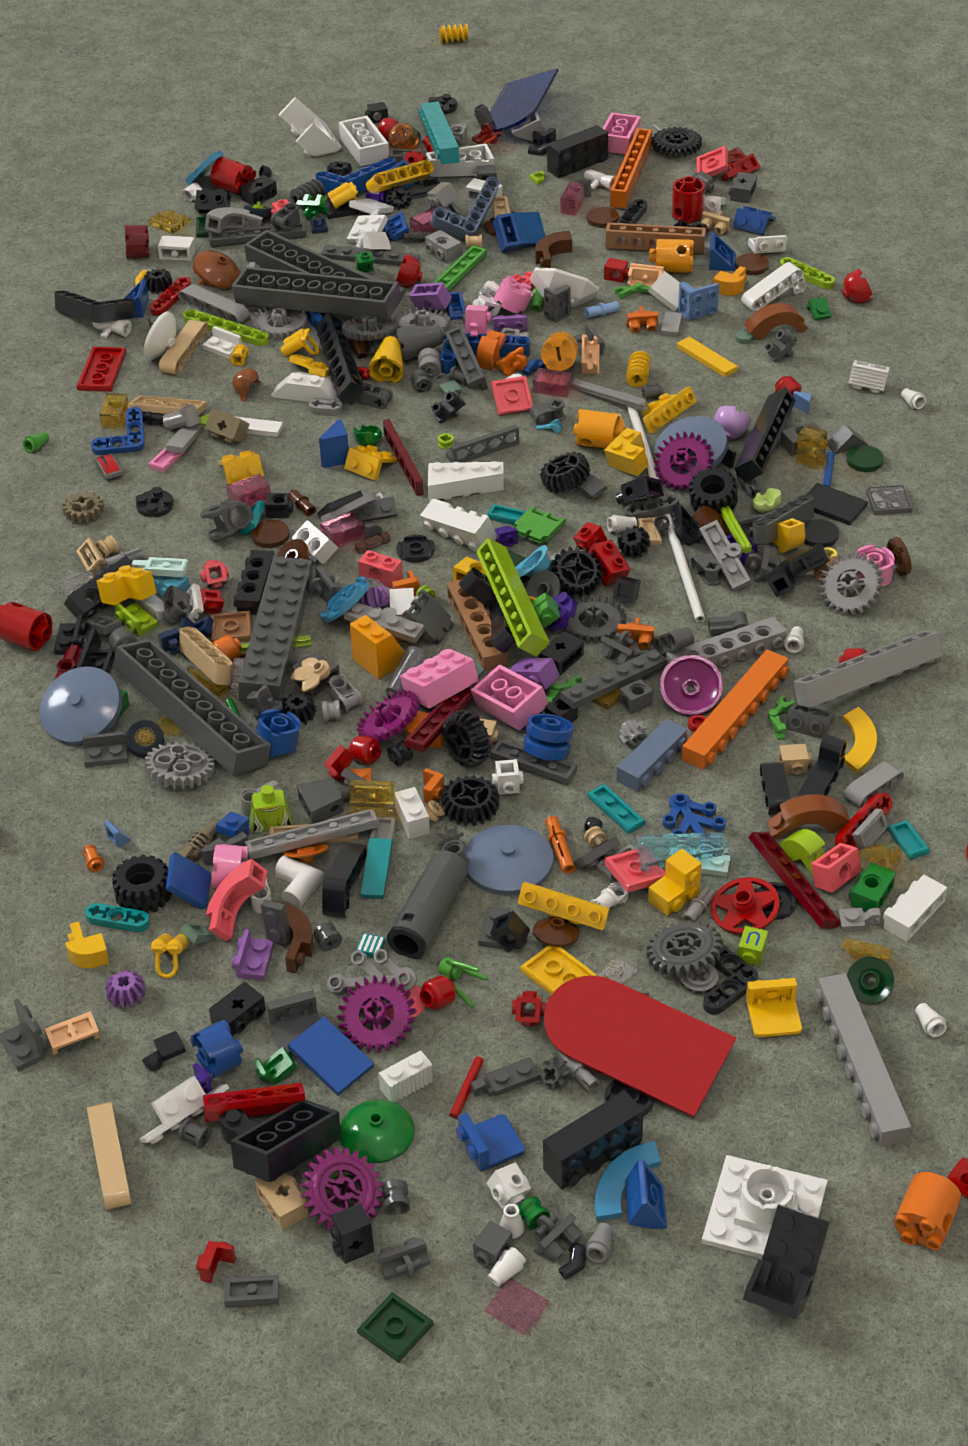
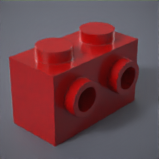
M612 540L592 544L588 554L593 552L592 558L599 557L597 564H602L600 571L603 572L600 579L605 586L615 584L616 579L621 576L627 577L631 568Z

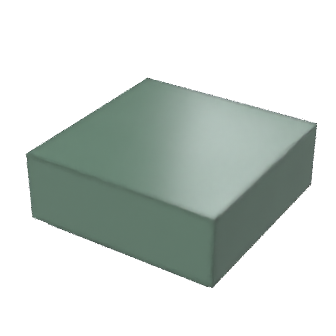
M455 380L439 385V390L443 395L448 391L454 392L455 390L459 391L460 394L463 393L462 388Z
M201 923L183 924L181 932L194 944L210 943L214 937Z

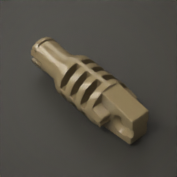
M212 818L204 829L198 830L184 845L180 855L192 862H195L197 858L199 859L202 856L201 849L212 843L213 837L218 833L216 832V824L220 820Z

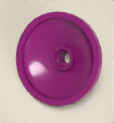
M680 656L672 660L662 672L660 679L662 698L672 710L679 714L687 716L704 714L718 703L722 695L723 680L720 671L714 663L702 656ZM693 687L694 691L688 692L687 688Z

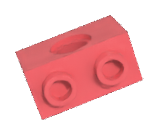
M367 550L358 560L359 577L365 576L370 582L392 588L393 581L403 578L402 560Z
M839 843L812 862L811 867L815 887L833 893L861 872L858 848Z

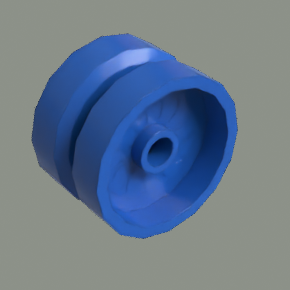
M531 715L527 720V734L524 736L523 750L534 757L544 760L566 759L570 752L571 745L569 741L573 736L574 725L569 720L556 715Z

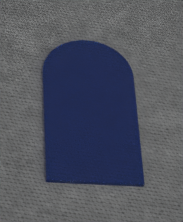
M558 68L506 83L490 110L493 122L483 126L484 130L489 133L504 131L530 118L539 108L559 71Z

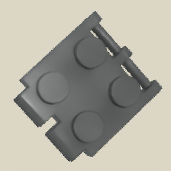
M422 589L418 593V598L411 602V607L404 611L403 616L405 619L423 624L425 631L422 636L429 643L432 641L438 645L454 623L450 620L451 616L426 590Z

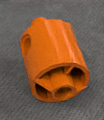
M920 1172L914 1175L894 1218V1226L898 1233L901 1234L900 1239L902 1242L912 1246L915 1243H919L935 1251L941 1248L962 1200L961 1192L954 1183L932 1172Z

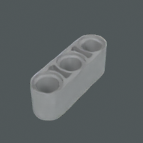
M883 761L853 781L846 788L844 796L861 809L875 793H888L894 788V785L901 784L904 773L888 761Z

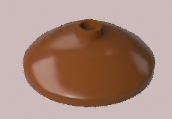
M213 250L202 251L194 259V269L198 276L213 287L225 290L232 289V284L240 275L237 264L221 252Z

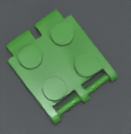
M531 506L514 523V528L518 530L519 536L525 538L531 536L529 537L530 540L542 544L548 542L565 525L566 518L562 517L560 519L552 516L550 512L544 513Z

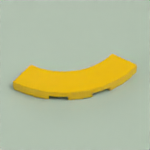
M298 354L289 357L290 363L309 369V374L322 377L328 376L329 368L322 362H314V359Z
M859 707L843 715V721L850 727L855 737L854 746L845 755L844 764L856 774L861 772L871 762L877 745L875 726L869 716Z

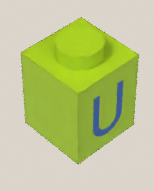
M745 926L738 946V957L749 965H761L767 946L768 931Z

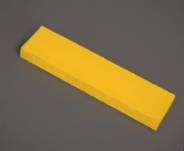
M690 336L677 342L678 349L723 377L738 371L737 365Z

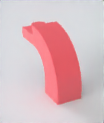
M253 859L240 864L226 876L211 898L206 913L211 918L209 931L225 942L232 939L236 915L241 905L252 894L265 888L267 870Z

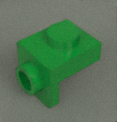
M371 251L355 254L356 270L364 273L374 271L373 263H375V258Z
M814 297L806 306L807 310H811L814 320L831 318L832 316L826 297Z
M283 1047L265 1062L258 1058L254 1060L258 1068L256 1073L264 1082L268 1080L273 1085L280 1083L297 1068L296 1063Z

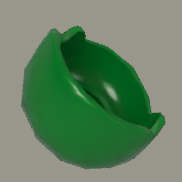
M361 425L360 430H357L356 427L353 428L354 438L362 446L374 445L382 437V431L378 426L370 425L365 427Z

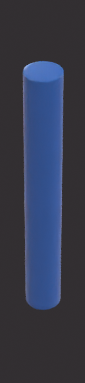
M834 452L827 453L823 485L828 487L831 486Z

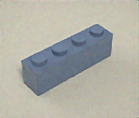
M665 719L617 766L616 781L636 792L642 787H647L651 782V778L656 774L659 775L668 762L671 763L676 754L682 750V746L688 740L687 729Z

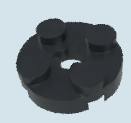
M443 94L442 96L430 97L428 99V103L438 101L444 115L453 113L458 107L457 100L452 98L450 94Z
M154 487L150 491L136 496L137 511L146 517L164 516L172 510L174 504L173 496L169 492L163 491L161 487Z

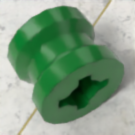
M536 1196L529 1197L518 1207L521 1218L526 1220V1225L530 1230L538 1228L536 1221L541 1215L550 1217L549 1211L541 1206V1201Z

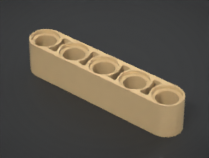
M189 320L176 337L173 347H169L159 362V371L161 373L178 375L177 372L181 371L184 363L191 357L190 354L198 347L197 344L201 343L205 333H208V323L196 320Z
M181 628L179 650L212 682L218 685L230 684L232 661L196 628Z
M112 1102L87 1107L106 1211L131 1205L130 1191Z

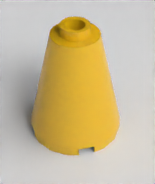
M388 336L384 338L369 363V374L375 381L381 383L392 381V383H396L403 377L404 368L401 345L396 337Z

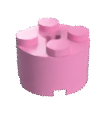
M507 276L502 280L494 300L496 303L499 300L502 303L501 307L517 314L521 311V314H523L533 293L530 290L531 286L527 283L522 282L521 284L515 278Z
M875 545L863 546L857 550L860 554V559L865 553L867 561L872 557L874 563L879 564L878 569L883 571L881 577L884 578V581L880 583L883 587L892 582L895 559L892 551L886 547L881 549L875 548ZM862 573L858 575L859 579L865 578Z
M217 844L215 846L213 856L214 867L211 878L212 888L217 889L231 871L246 862L244 860H247L248 846Z

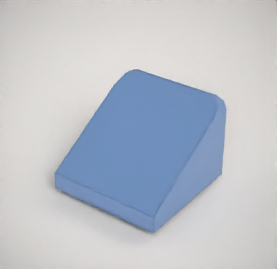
M794 391L793 397L796 402L793 407L808 415L811 408L812 394Z
M108 820L104 821L106 835L117 847H121L131 841L130 837L121 828Z

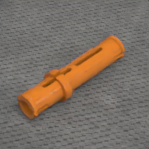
M550 816L545 820V824L549 831V841L554 846L563 874L574 872L576 867L566 843L567 836L565 831L561 829L558 817Z

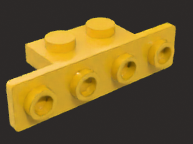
M691 386L684 388L677 394L669 395V393H665L658 397V401L647 405L648 408L643 410L642 414L648 433H654L697 402Z
M528 882L522 883L518 904L545 912L550 917H561L568 919L570 923L583 924L599 930L605 929L610 910L606 906Z

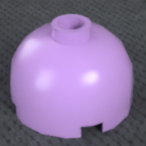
M721 406L716 411L714 420L723 426L728 441L740 439L749 428L750 417L743 410H741V413L735 411L736 407Z

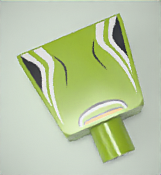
M264 785L261 788V792L252 794L250 809L252 833L269 831V826L293 825L291 809L283 790H274L273 786Z

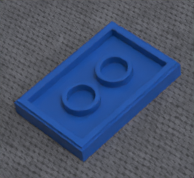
M324 1016L288 1044V1049L337 1096L374 1067V1063Z

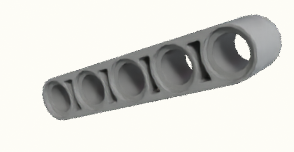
M191 284L178 293V298L182 303L185 302L187 303L186 305L193 308L196 307L204 313H210L213 316L238 324H242L250 317L248 309L243 305L197 285Z

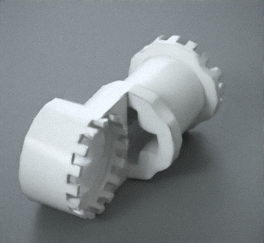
M617 881V883H611L609 887L603 889L601 895L590 902L611 908L626 902L628 893ZM615 891H621L624 895L617 896Z

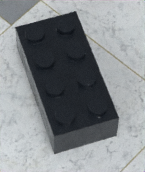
M598 125L547 144V171L557 178L567 176L608 159V132Z
M624 1090L544 1139L543 1170L561 1190L567 1186H575L583 1176L588 1173H596L601 1165L609 1160L614 1161L623 1151L641 1143L643 1138L644 1110Z
M308 1100L297 1101L230 1140L233 1168L266 1182L277 1180L281 1175L295 1169L299 1164L313 1158L317 1153L331 1147L332 1144L342 1139L339 1111Z

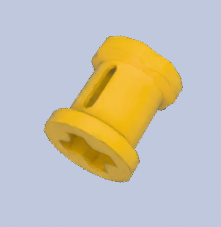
M238 344L234 347V353L230 356V362L233 365H244L245 358L249 355L247 346Z

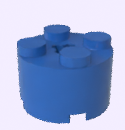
M269 709L260 714L256 731L271 744L270 757L295 752L301 722L293 713L287 711L286 715L280 713V709Z
M225 1020L218 1021L191 1035L192 1048L195 1046L198 1048V1053L195 1054L203 1069L207 1068L210 1074L213 1073L212 1079L236 1068L242 1063L240 1053L243 1052L242 1045L238 1039H233L230 1034V1027Z

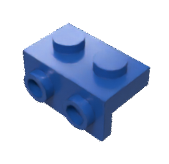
M402 211L388 219L384 226L383 232H386L387 238L390 237L392 241L404 238L410 233Z

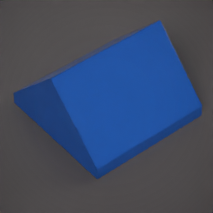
M712 232L709 270L735 271L736 252L717 234Z
M144 278L123 298L134 299V318L144 317L149 302L147 281Z
M338 419L319 438L321 466L324 468L343 465L346 462L349 451L348 434L341 419Z
M640 1159L636 1162L625 1180L629 1225L651 1229H666L667 1219L663 1184L646 1162Z

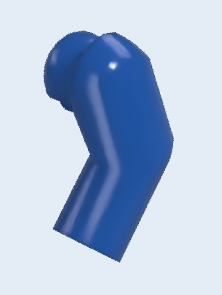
M533 359L522 370V373L530 376L533 371H543L547 367L543 360Z

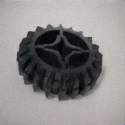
M567 452L564 455L555 456L553 460H549V463L544 464L540 476L543 485L550 492L558 493L561 491L563 493L565 490L570 491V489L576 488L577 485H581L582 481H586L591 470L585 455Z
M571 546L568 547L567 551L562 549L560 554L557 553L555 555V560H552V567L549 569L559 579L560 593L564 590L568 595L569 593L572 594L573 599L576 598L577 594H579L580 598L585 596V594L591 595L592 590H597V585H600L602 581L600 578L603 575V572L600 571L602 564H597L599 557L592 558L593 552L586 553L587 548L580 551L579 546L575 550ZM574 560L573 564L566 565V567L562 566L565 562ZM575 566H576V571H578V573H579L578 576H577V578H576V574L574 573V572H575V571H574ZM586 578H591L588 582L584 584H579L580 580H586Z
M465 709L453 712L445 719V724H443L445 730L442 732L445 736L443 741L446 742V748L449 749L450 756H454L455 762L459 761L461 766L473 767L482 764V762L489 758L490 746L492 745L489 741L491 736L487 732L488 728L484 726V721L480 720L479 714L475 715L473 711Z
M475 774L473 777L465 775L462 779L457 777L456 781L450 780L449 785L444 786L441 794V807L445 816H448L450 821L455 820L457 825L464 822L465 826H467L468 822H472L475 826L477 821L484 824L485 819L491 821L492 815H496L497 809H499L500 797L495 784H492L490 780H484L483 776L476 778Z

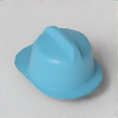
M547 546L539 547L515 567L519 577L526 575L531 578L538 571H549L550 567H552V560L547 555Z

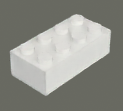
M368 116L339 122L340 139L360 166L373 164L389 158L388 142Z

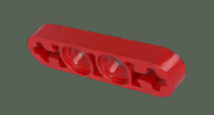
M180 277L173 282L150 305L151 314L159 316L167 312L179 300L178 293L191 285V279L189 277Z
M875 793L837 833L835 845L843 843L856 847L852 834L856 830L857 823L860 826L867 819L869 810L872 813L875 809H882L884 816H886L892 808L891 796L888 793Z

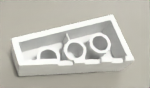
M487 144L459 148V163L441 165L440 161L436 159L434 152L426 153V160L430 161L434 167L430 177L474 176V172H477V166L494 165V157Z
M503 462L429 463V503L432 499L444 498V500H448L455 496L462 495L466 497L473 493L483 494L504 490Z
M432 499L420 515L423 526L429 531L434 529L444 538L449 536L459 545H468L474 552L479 549L488 537L494 541L498 537L489 516L483 514L482 517H479L477 512L470 511L467 513L459 506L454 509L451 504L437 499Z

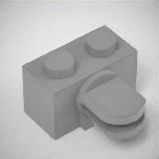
M441 182L427 193L429 196L428 201L432 206L435 205V207H441L460 215L459 210L453 203L459 195L451 183Z

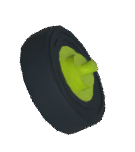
M260 202L244 206V209L249 210L250 214L263 218L272 217L270 212L272 208L260 205Z

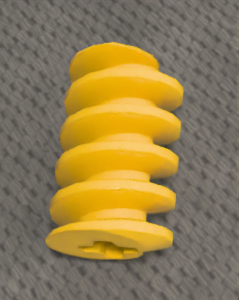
M465 23L464 28L461 24H459L458 28L456 24L453 25V28L448 25L447 29L442 25L441 29L439 28L440 43L442 44L444 39L446 44L449 39H451L452 43H454L455 39L459 43L460 38L465 42L466 38H468L467 23Z
M637 351L629 357L626 381L630 387L642 388V385L648 382L651 357L646 352Z

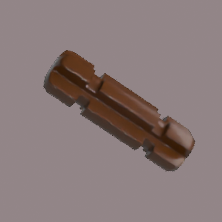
M383 532L379 534L380 536L375 535L363 540V543L362 541L355 543V550L361 554L366 552V549L371 550L381 546L382 543L386 544L391 541L388 532Z

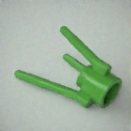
M450 957L443 958L438 967V972L442 976L449 978V980L458 979L462 972L483 980L488 979L487 976L478 973L480 971L478 967L456 961ZM455 985L456 993L465 1003L474 1008L475 1005Z

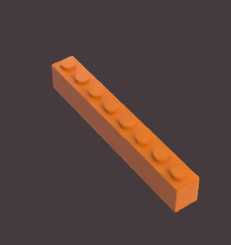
M636 129L610 190V207L626 209L652 147L651 129Z
M766 649L682 746V761L703 770L709 764L712 765L716 760L717 754L726 749L728 741L736 737L738 729L746 726L750 715L756 714L761 702L765 703L769 693L777 689L779 681L788 676L790 670L788 667L789 658Z

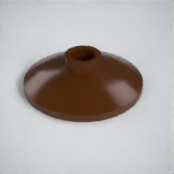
M301 539L290 540L280 548L276 557L307 559L308 546Z
M549 917L535 923L533 935L543 944L564 947L578 940L579 929L575 924L568 922L566 919Z

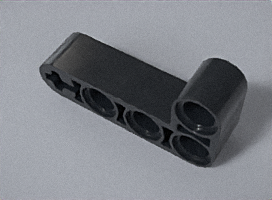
M828 734L823 736L818 760L797 797L811 794L828 795L832 788L831 783L836 781L839 769H842L844 766L847 747L846 740Z
M347 842L342 844L323 880V915L346 918L345 912L346 909H349L350 890L364 866L367 857V845Z

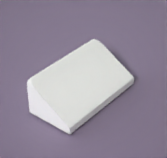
M364 231L363 248L391 250L386 232Z
M156 595L142 601L135 599V602L157 621L165 618L163 615L164 602Z

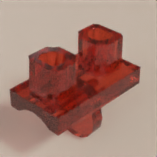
M484 123L481 126L480 133L473 136L472 141L476 142L477 145L495 144L498 142L497 138L502 136V131H496L493 125Z

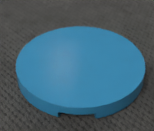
M218 151V153L215 152L200 164L195 172H192L186 178L185 182L188 185L197 182L212 169L215 161L223 157L224 154Z
M365 576L356 578L357 582L354 584L345 585L326 603V611L320 613V617L326 623L343 615L366 593L370 582Z

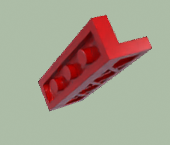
M294 1083L203 1095L205 1122L219 1121V1117L225 1111L241 1109L248 1117L278 1113L297 1101L306 1100L303 1084Z

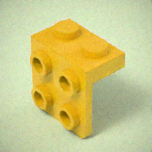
M357 445V447H349L344 469L366 478L377 480L382 463L397 462V458L393 457L391 452L377 451L378 448L372 445H367V447Z
M242 451L240 456L233 454L222 456V460H218L219 464L224 468L227 484L264 476L260 455L253 451Z
M795 978L747 982L746 1003L755 1037L795 1035L802 1032V1025L795 1001L797 991Z

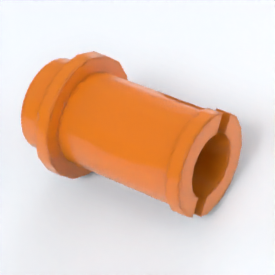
M94 845L85 846V850L83 849L82 853L86 858L87 868L92 872L100 871L104 865L103 858L99 856Z

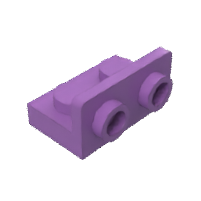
M516 314L492 317L493 331L501 332L503 328L528 331L526 315Z
M245 929L243 937L238 939V954L234 955L232 960V968L236 970L237 978L264 980L273 952L274 942L268 939L251 938L250 930Z

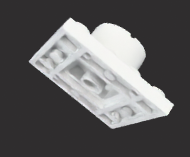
M726 1155L701 1244L761 1258L764 1254L778 1204L819 1217L827 1180Z

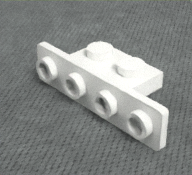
M195 1076L190 1077L151 1103L162 1124L139 1139L141 1143L150 1142L152 1145L164 1137L163 1132L169 1128L171 1131L179 1128L184 1118L189 1115L194 1117L204 1111L203 1095L207 1094H205ZM227 1084L220 1085L207 1094L223 1093L229 1089V1086Z

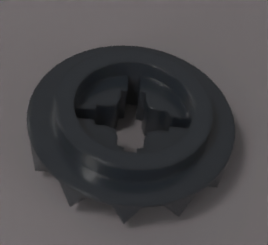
M340 160L334 163L331 162L327 166V171L345 176L351 173L352 167L347 161L342 162Z
M392 187L386 194L387 204L393 206L395 210L405 209L411 203L412 198L406 187ZM396 194H398L399 196H403L401 201L399 199H395L397 196Z

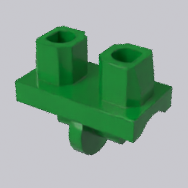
M305 194L303 200H297L296 204L302 207L303 215H305L307 220H312V217L317 216L318 213H328L329 209L325 206L327 199L323 195H317L315 201V198L310 194Z

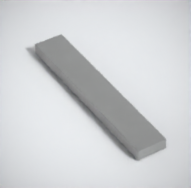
M369 809L245 841V846H248L250 859H257L380 827L374 810Z

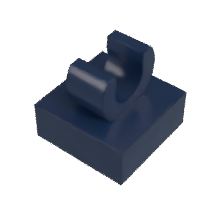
M321 215V220L317 221L315 216H313L312 221H310L312 234L328 232L324 216Z
M175 627L158 634L159 646L165 652L169 650L172 655L180 652L178 649L180 635L178 629Z

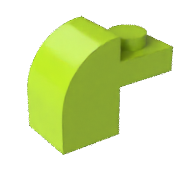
M802 829L780 842L781 847L790 860L794 862L801 859L811 876H813L811 863L825 854L822 848L825 842L822 838L809 829Z

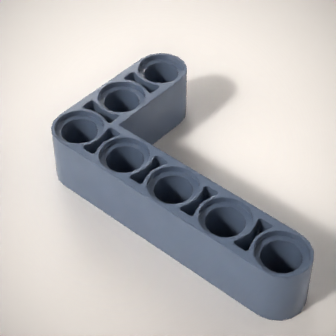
M495 177L486 179L466 218L444 208L437 207L432 214L431 226L466 242V234L476 236L496 197L500 185L499 180Z

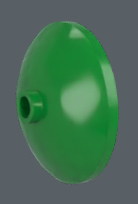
M370 1100L360 1103L344 1116L340 1124L342 1138L340 1141L342 1146L349 1149L350 1155L357 1150L359 1152V1159L367 1156V1163H383L399 1157L409 1148L415 1134L414 1122L409 1112L401 1105L388 1100Z

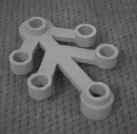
M384 949L375 951L374 960L381 965L384 964L393 974L385 975L388 984L392 978H395L397 987L402 983V976L407 975L408 979L403 983V991L414 988L417 976L412 969L408 967L400 968L390 959L389 953ZM360 950L354 951L351 955V961L355 965L361 966L370 975L366 977L368 981L372 983L373 975H376L378 981L381 982L383 974L367 960L366 954ZM381 953H384L385 958L379 961V955ZM362 955V960L356 962V957ZM333 974L329 977L327 986L333 993L341 994L347 988L356 987L355 982L364 986V977L345 978L340 974ZM339 979V984L333 987V981ZM381 999V1000H384V1002H385L384 1005L390 1003L389 1001H387V1000H385V999Z

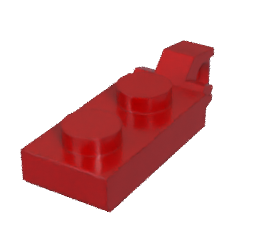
M752 153L731 164L728 167V172L721 175L724 181L730 178L733 179L736 178L738 172L751 173L760 168V165Z

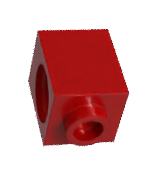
M609 258L604 265V280L623 283L625 278L629 277L628 271L630 268H628V261Z

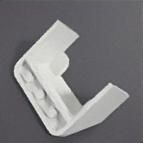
M296 97L279 113V116L292 127L291 131L296 136L300 135L296 142L305 149L304 151L308 156L319 157L338 153L342 149V146L326 123Z

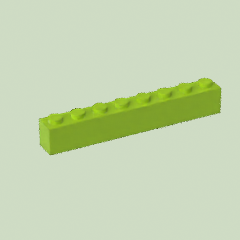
M488 537L476 553L518 648L537 657L550 642L507 548Z

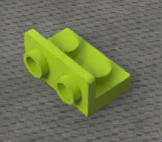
M136 602L125 608L120 603L115 605V618L123 622L126 628L134 632L138 637L159 626L158 621Z

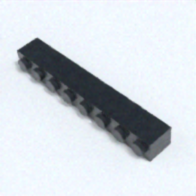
M786 387L768 396L736 463L735 472L744 483L764 473L796 402Z

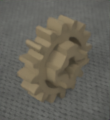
M85 491L84 494L80 492L76 495L71 494V498H65V502L62 503L63 514L67 520L71 519V522L78 520L81 523L85 520L88 523L89 519L96 520L95 516H101V512H104L103 499L100 498V495L95 496V492L88 494Z

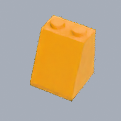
M367 615L350 623L353 660L378 680L394 671L404 650L393 635Z

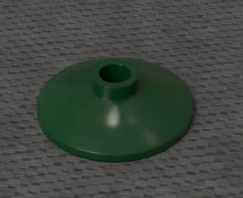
M864 957L854 962L848 970L847 978L857 1001L864 1004H877L884 1001L891 994L894 987V974L890 966L882 959ZM870 978H875V985L869 986L868 980Z

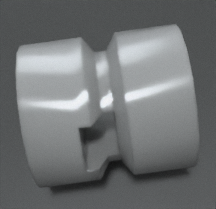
M425 348L418 354V370L426 371L430 380L437 379L440 376L441 359L437 350Z

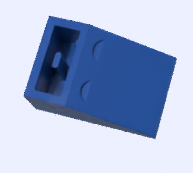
M512 212L497 215L493 221L501 253L536 246L538 241L546 236L539 212Z

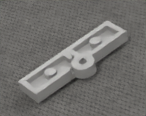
M717 520L699 528L710 551L720 563L721 570L733 592L750 585L751 580L739 560L742 556L741 546L737 543L730 544Z
M357 602L344 613V619L351 622L367 615L394 637L416 643L425 631L423 624L397 616V611L390 607L379 610Z

